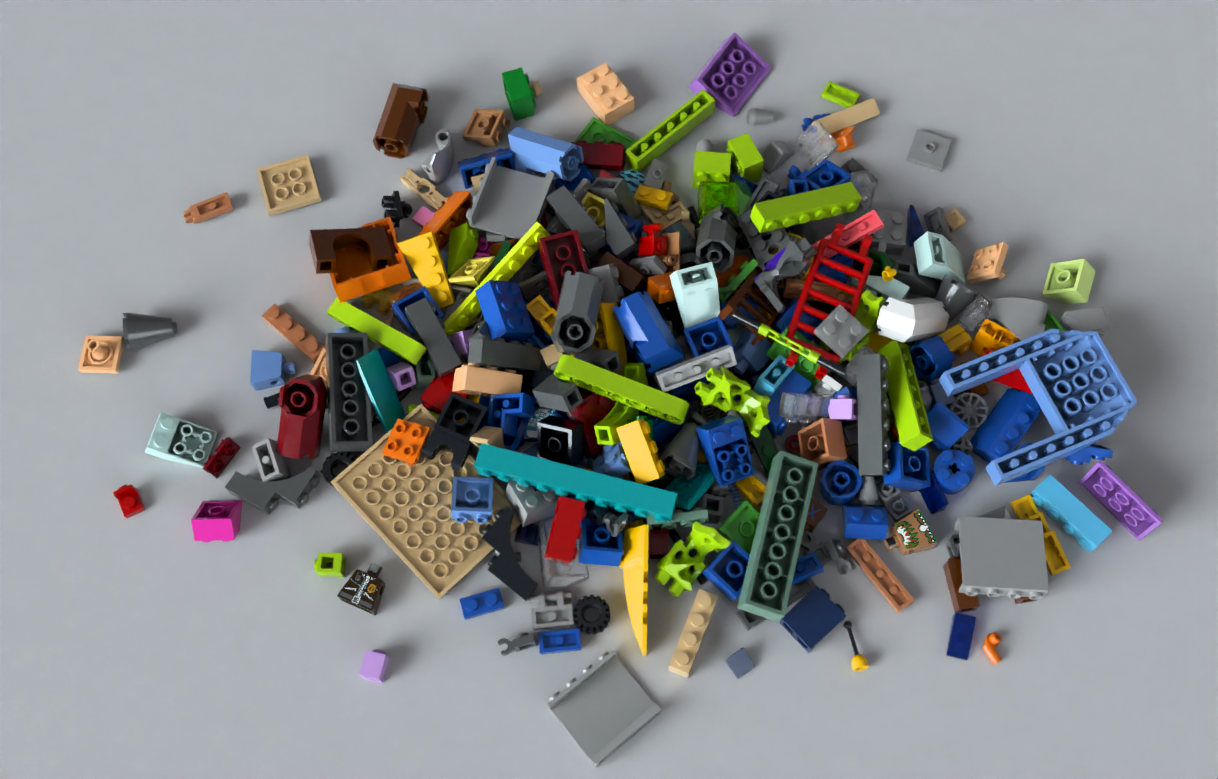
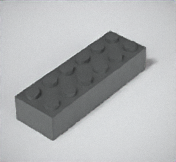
M327 333L325 345L330 452L367 451L373 445L371 402L356 362L357 359L368 353L367 333Z

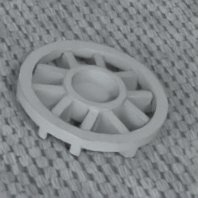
M963 393L955 398L956 401L952 402L950 410L954 413V406L959 408L961 411L955 414L963 415L961 419L967 420V424L970 426L969 429L977 428L985 422L988 415V406L985 400L978 394ZM969 396L968 402H966L962 397ZM972 396L977 397L975 404L971 403ZM959 399L964 403L962 407L956 404ZM980 400L984 407H977ZM977 409H985V413L978 414ZM976 416L983 417V419L978 423ZM970 418L974 419L976 425H970Z

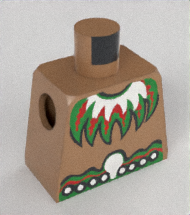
M920 508L895 523L890 529L892 536L884 540L887 550L890 551L898 547L902 555L930 550L938 543Z

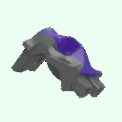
M803 238L797 244L793 240L790 241L786 248L769 261L764 271L754 278L760 290L769 299L778 313L783 314L787 309L779 298L778 282L781 279L786 280V278L798 275L808 269L812 264L809 259L817 253L806 238Z

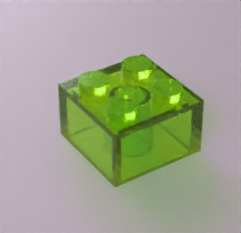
M700 181L697 192L699 223H701L703 217L720 204H723L724 207H730L738 216L739 206L736 182Z

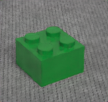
M522 67L503 72L504 91L514 120L517 121L535 116V94L533 88L529 86L528 74H524Z

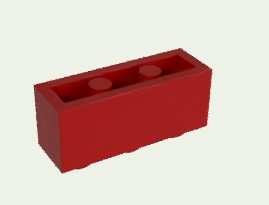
M564 496L558 498L544 558L564 563H571L572 559L575 560L578 548L575 547L576 541L580 539L582 534L580 523L581 519L584 520L587 508L584 507L585 502Z

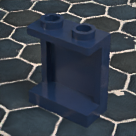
M816 586L787 612L779 623L809 653L829 632L845 619L846 615L844 614V609L838 603L834 604L830 600V595L825 589H820Z

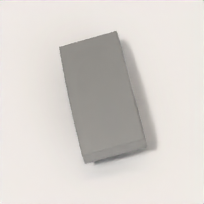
M884 482L876 486L880 503L887 509L888 514L895 523L913 512V509L901 497V491L898 488L884 485Z

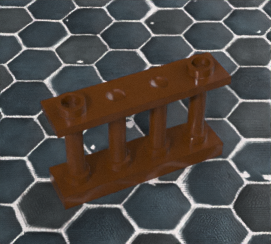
M758 266L743 281L718 314L723 321L728 315L732 317L735 311L740 312L738 310L740 306L760 323H764L769 327L778 316V311L753 291L754 287L760 290L754 281V278L762 272V269ZM746 297H750L767 313H769V318L765 317L760 311H758L754 306H752L748 301H746ZM780 298L783 304L787 306L789 298ZM744 324L748 329H750L754 334H756L755 338L751 342L753 346L759 340L762 342L766 338L765 336L759 334L757 330Z

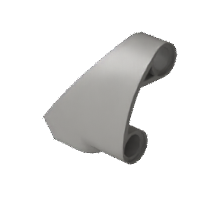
M439 130L436 133L435 138L440 151L432 152L422 164L423 170L428 173L429 180L434 185L442 184L453 166L454 146L451 133L448 130Z
M1008 297L992 299L989 301L985 318L998 322L1022 341L1044 332L1048 305L1045 302L1027 298Z

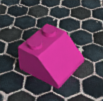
M242 500L202 501L191 519L194 540L211 542L213 540L228 542L235 540L240 531Z

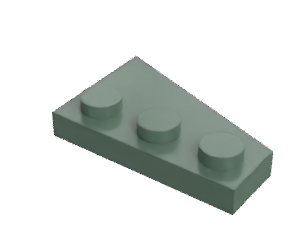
M694 508L689 512L675 510L672 522L667 521L666 523L656 521L655 517L646 516L649 530L663 529L673 531L678 525L684 528L692 527L695 521L700 524L709 523L708 509L703 510V508Z

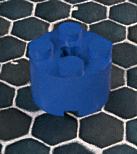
M940 336L930 337L911 346L909 349L916 376L920 379H927L926 381H930L942 375L944 371L951 369L952 363L955 361L954 353L949 350Z
M944 450L930 469L931 482L934 483L938 491L944 494L954 495L963 491L975 474L973 458L959 450Z
M844 460L834 461L824 469L819 481V491L829 505L842 506L843 504L851 503L856 498L862 484V476L859 475V469Z

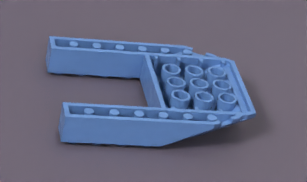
M1049 329L944 371L939 379L947 397H950L1019 369L1056 434L991 461L986 470L995 486L1065 458L1110 436L1137 402L1097 331L1081 332L1079 330L1059 331V329Z

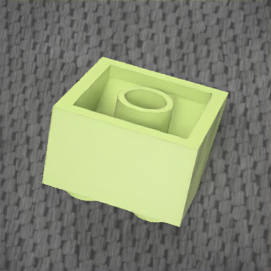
M1086 259L1051 263L1042 295L1067 304L1087 303L1095 270Z

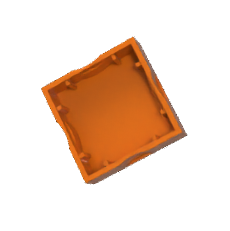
M391 217L365 224L359 228H385L393 255L392 266L389 267L387 265L384 269L372 271L369 257L365 252L356 248H342L335 252V273H330L340 303L412 280L403 252L397 244L399 240Z

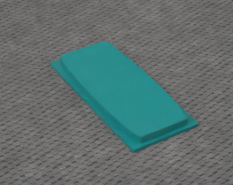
M376 348L357 359L356 362L374 409L385 431L389 432L394 427L397 419H404L406 415Z

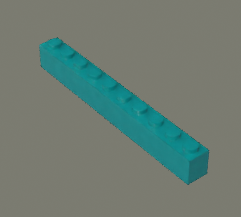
M481 443L474 464L478 474L485 477L493 475L504 482L512 480L516 481L520 486L528 487L532 485L537 490L543 492L551 490L555 491L559 496L567 497L570 495L579 501H593L600 507H607L608 505L615 507V510L620 512H627V510L635 512L634 514L639 517H655L656 521L662 523L672 522L678 500V493L483 443Z

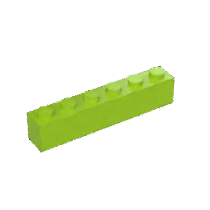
M705 90L700 91L625 151L626 163L634 171L640 172L651 163L653 158H658L712 115L715 110V99Z
M848 182L755 203L750 218L760 233L773 231L792 225L804 224L809 221L854 212L857 210L862 197L854 185Z
M892 340L880 348L878 352L886 356L889 363L888 371H886V379L889 381L887 393L890 397L891 409L895 417V426L898 429L899 442L903 447L916 451L933 441L909 347L905 343Z

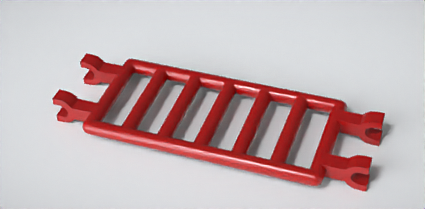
M839 222L836 228L834 227L830 240L825 238L820 240L817 253L814 256L786 337L792 341L820 353L822 357L834 363H838L841 358L835 352L834 354L797 339L794 335L796 329L799 328L817 336L813 333L816 327L800 321L803 312L825 320L830 315L807 305L806 301L809 295L836 307L840 304L855 317L873 264V259L866 256L873 237L866 234L864 240H861L858 252L841 246L838 242L845 225ZM827 247L864 263L862 272L823 256L825 248ZM820 263L859 279L857 287H852L817 272ZM814 279L854 295L851 304L811 288ZM792 344V346H793L794 348L799 349V347H797L796 345ZM791 349L785 365L793 367L794 363L797 362L799 353ZM819 364L814 377L821 380L823 375H826L828 369Z

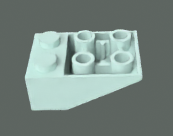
M927 231L914 242L919 275L943 280L944 276L948 275L960 284H966L961 253L943 235Z
M712 262L676 270L669 275L685 329L718 317L720 313L718 282Z
M849 275L846 284L857 286L859 279ZM869 275L863 293L869 290L875 297H884V305L887 306L889 304L887 302L889 297L905 299L910 287L894 278L886 282L880 276Z
M161 412L145 453L162 459L203 468V464L209 458L218 432Z

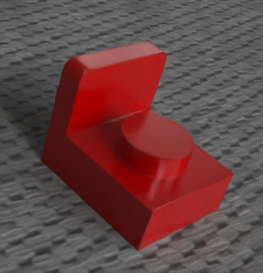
M132 484L123 485L113 492L119 501L124 517L129 518L145 511L139 491Z

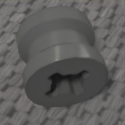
M960 437L948 450L959 449L969 455L973 448L970 440Z

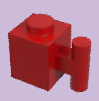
M662 223L643 226V231L648 232V236L639 237L638 256L668 255V237L658 236L659 231L664 228Z

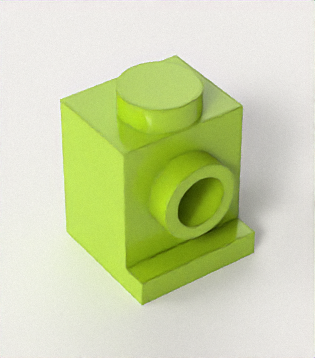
M318 553V559L314 561V570L319 576L345 578L347 558L343 553ZM333 564V569L328 568V566Z

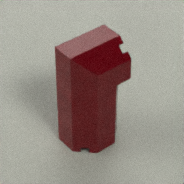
M306 374L293 378L280 388L278 404L282 410L276 452H281L282 456L303 459L305 455H309L308 459L319 457L328 394L322 377Z

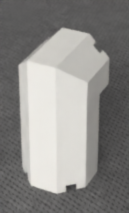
M889 297L887 299L889 304L882 306L877 320V328L881 329V331H878L879 335L905 343L928 339L944 332L947 327L949 314L947 311L945 312L943 308L945 306L941 301L929 297L909 300Z

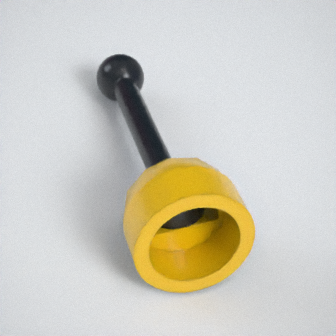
M846 621L844 627L848 631L855 654L851 660L852 669L855 672L869 668L868 660L865 656L859 654L851 629L852 623Z

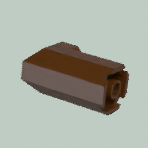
M397 83L392 84L373 139L375 149L380 151L381 148L386 156L399 159L404 158L405 154L406 156L410 154L418 127L424 123L428 107L425 106V101L428 102L429 99L427 89Z

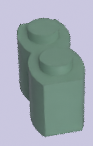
M425 352L417 365L409 362V365L412 366L415 372L414 376L417 384L413 385L415 389H427L435 377L434 365L427 352Z

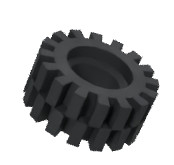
M347 452L332 453L329 457L327 456L322 468L326 482L333 486L331 481L337 476L333 474L332 469L336 463L342 462L349 466L356 459Z
M587 595L583 596V599H579L577 605L575 604L574 622L577 628L579 627L580 631H585L586 634H597L599 631L601 633L604 628H607L608 622H610L609 606L598 595L597 597H594V595H590V597H587ZM590 607L598 609L600 612L598 620L595 622L587 621L584 618L586 609Z

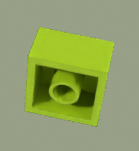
M745 133L728 140L726 153H731L730 168L735 181L739 182L742 188L760 181L764 159L749 134Z
M695 151L692 189L700 191L715 190L717 192L728 191L731 153Z

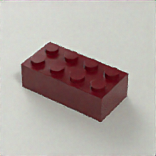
M577 229L543 237L537 242L556 311L565 272L571 271V275H575L576 272L589 274Z

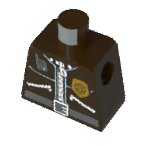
M371 563L367 573L359 569L355 570L338 593V598L345 603L376 615L385 589L384 581L378 578L382 567Z

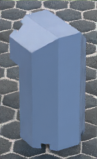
M520 127L514 128L508 134L516 171L533 175L532 172L534 171L545 174L549 171L555 173V177L570 182L580 173L581 168H578V166L584 160L582 147Z

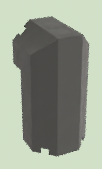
M720 204L701 219L695 262L697 265L712 262L716 274H722L733 266L736 242L745 236L742 228L738 225L739 222L736 218L738 216L730 207H724L723 204Z
M571 271L565 272L551 339L558 352L575 355L593 344L596 332L595 324L605 283L604 279L598 281L599 277L582 272H576L575 275H571Z

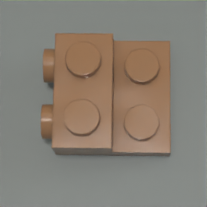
M475 109L462 137L465 141L480 142L482 146L497 147L499 142H502L504 139L503 133L505 129L510 126V118L504 110Z

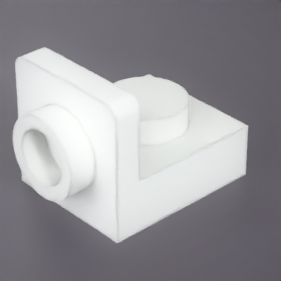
M826 374L815 385L813 390L828 399L835 391L838 392L842 385Z

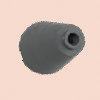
M945 275L935 300L941 301L945 306L943 308L949 314V323L972 303L978 295L953 280V278Z
M129 312L123 313L125 317L123 318L124 339H128V344H125L127 350L174 337V333H177V324L172 321V318Z
M692 422L684 424L659 455L658 459L663 462L665 473L675 478H678L679 475L685 476L684 480L694 477L700 449V441L696 429L699 426L698 424Z

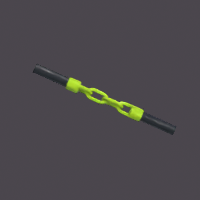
M735 311L734 319L757 330L759 334L765 337L768 336L815 364L818 363L842 377L845 376L847 372L845 368L822 357L820 353L803 347L790 338L778 334L766 324H761ZM780 337L787 340V342L784 343L781 340H779ZM794 344L797 347H799V349H796L791 345Z

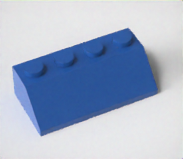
M1007 389L985 422L971 438L972 452L988 463L1012 453L1042 411L1034 395L1024 391Z

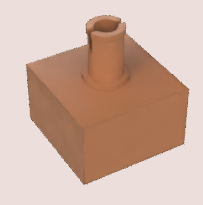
M822 418L797 432L801 458L818 463L817 471L824 470L834 461L847 458L850 447L845 446L850 445L844 442L841 421Z

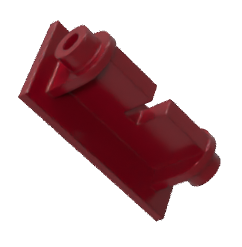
M226 437L225 440L222 439L215 450L216 454L210 456L206 463L203 464L204 467L202 469L218 478L241 447L230 437Z

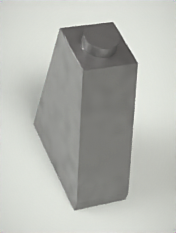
M597 177L588 188L589 193L602 199L607 198L611 203L614 201L620 210L617 213L638 219L639 215L643 212L624 178Z

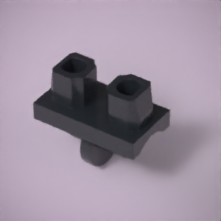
M393 191L392 196H383L381 201L382 207L391 208V210L385 209L384 218L391 217L394 228H400V220L408 218V215L412 213V206L405 201L401 202L399 191Z

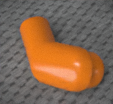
M996 632L988 634L983 645V650L993 665L1002 660L996 651L998 642L1001 641V636Z

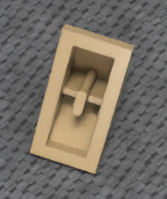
M484 426L470 437V441L479 449L481 443L504 449L502 428Z

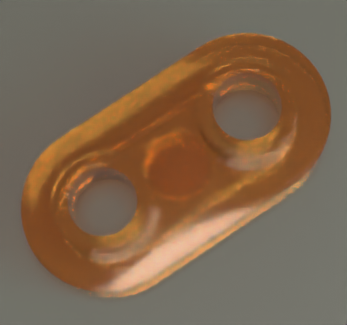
M416 282L393 293L388 300V304L392 307L393 303L422 287Z

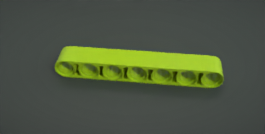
M336 297L326 311L329 316L338 322L351 327L358 333H367L368 339L414 365H417L427 350L419 342L347 302L340 303L338 297Z
M561 355L554 370V375L563 381L576 384L581 388L675 424H683L689 408V403L683 399L569 355Z

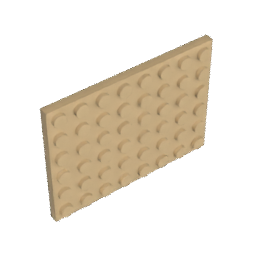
M422 404L402 419L430 427V436L437 422L436 418ZM392 428L334 478L331 484L436 598L440 600L494 550L482 540L484 536L482 531L488 524L493 525L497 520L495 516L501 508L504 510L507 506L510 509L512 508L504 497L505 491L493 481L492 521H487L484 524L477 523L475 520L458 523L455 519H451L453 477H491L478 474L474 466L475 460L470 454L460 472L454 471L451 467L453 452L447 449L439 451L435 458L430 460L423 456L424 448H422V453H419L418 462L414 466L406 464L405 461L382 455L381 453L393 430ZM430 436L427 437L426 442H425V444H424L425 446H426V444H427V442H428ZM515 513L511 523L510 534L521 525Z

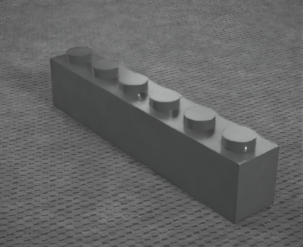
M882 354L856 355L859 475L888 476V471L891 470V461L888 459L890 440L887 439V431L890 430V421L887 419V411L890 404L886 395V391L889 390V381L886 379V371L889 368L888 359Z

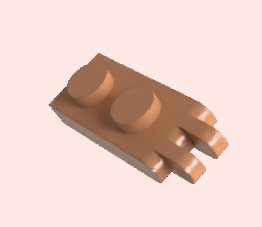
M226 192L189 206V210L184 211L183 216L186 223L194 222L198 224L230 212L234 208Z

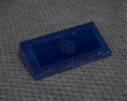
M930 469L931 486L921 489L919 492L930 514H936L945 510L949 502L933 471Z

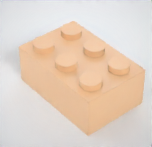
M607 63L577 78L578 92L603 123L610 125L634 111V97Z
M468 363V365H462V367L455 369L452 392L488 397L490 395L521 393L523 375L516 374L515 370L505 369V371H498L497 367L487 366V368H480L479 364Z

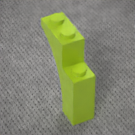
M627 363L624 365V377L648 386L644 363ZM616 401L608 415L594 425L597 443L603 445H615L618 443L620 438L616 428L626 425L627 420L635 419V415H639L638 409Z

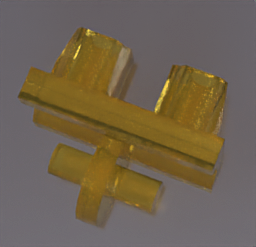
M389 287L364 295L361 304L363 307L371 309L373 304L377 303L379 304L376 308L377 311L387 315L393 309L392 304L395 298L392 296L393 292L389 291Z

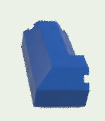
M644 291V295L641 292H636L623 298L620 301L622 305L619 308L617 305L613 307L612 314L631 345L632 350H637V354L634 355L638 363H644L649 379L655 376L656 372L684 361L685 355L647 291Z

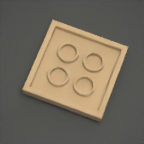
M308 154L257 169L269 216L322 201Z

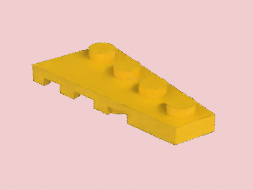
M434 232L397 243L423 287H426L439 308L456 304Z

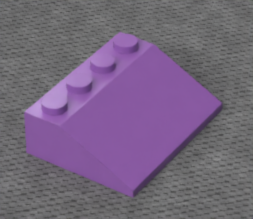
M734 32L723 41L688 87L695 94L705 90L715 99L716 108L734 117L771 67Z
M1101 460L1079 481L1138 541L1163 522L1158 513L1151 509L1138 494H1135L1128 487L1124 480L1120 479Z

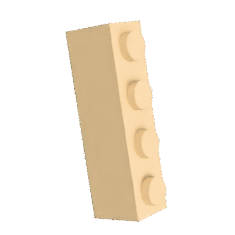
M701 589L698 590L670 661L669 671L688 678L716 607L718 596Z

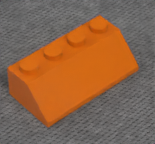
M455 191L452 196L446 199L441 209L435 212L434 217L424 224L421 232L414 237L434 232L438 248L442 250L449 242L450 230L464 224L468 220L466 218L467 211L473 205L470 192Z

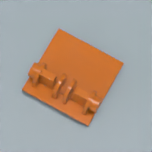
M397 419L381 454L405 461L406 464L414 466L418 462L419 453H422L421 449L425 447L424 444L427 437L430 436L429 431L431 428Z

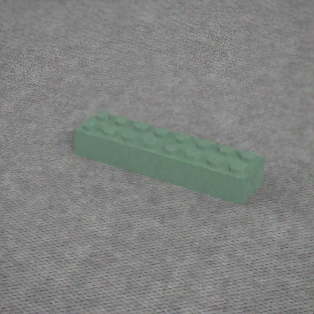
M780 451L773 457L738 609L773 621H778L785 617L818 463L784 451Z

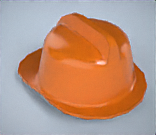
M855 126L826 135L820 142L821 138L818 139L817 137L814 143H826L829 146L835 140L834 144H836V147L833 148L832 145L830 149L835 152H844L855 146L852 134Z

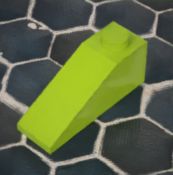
M468 223L450 230L447 275L450 277L465 262L473 258L478 247V231L470 227Z

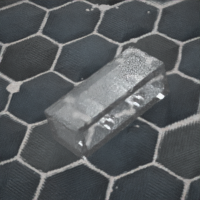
M782 392L778 416L786 418L785 421L790 423H797L798 420L803 423H811V420L816 422L822 418L830 419L828 413L830 399H837V397L824 393Z

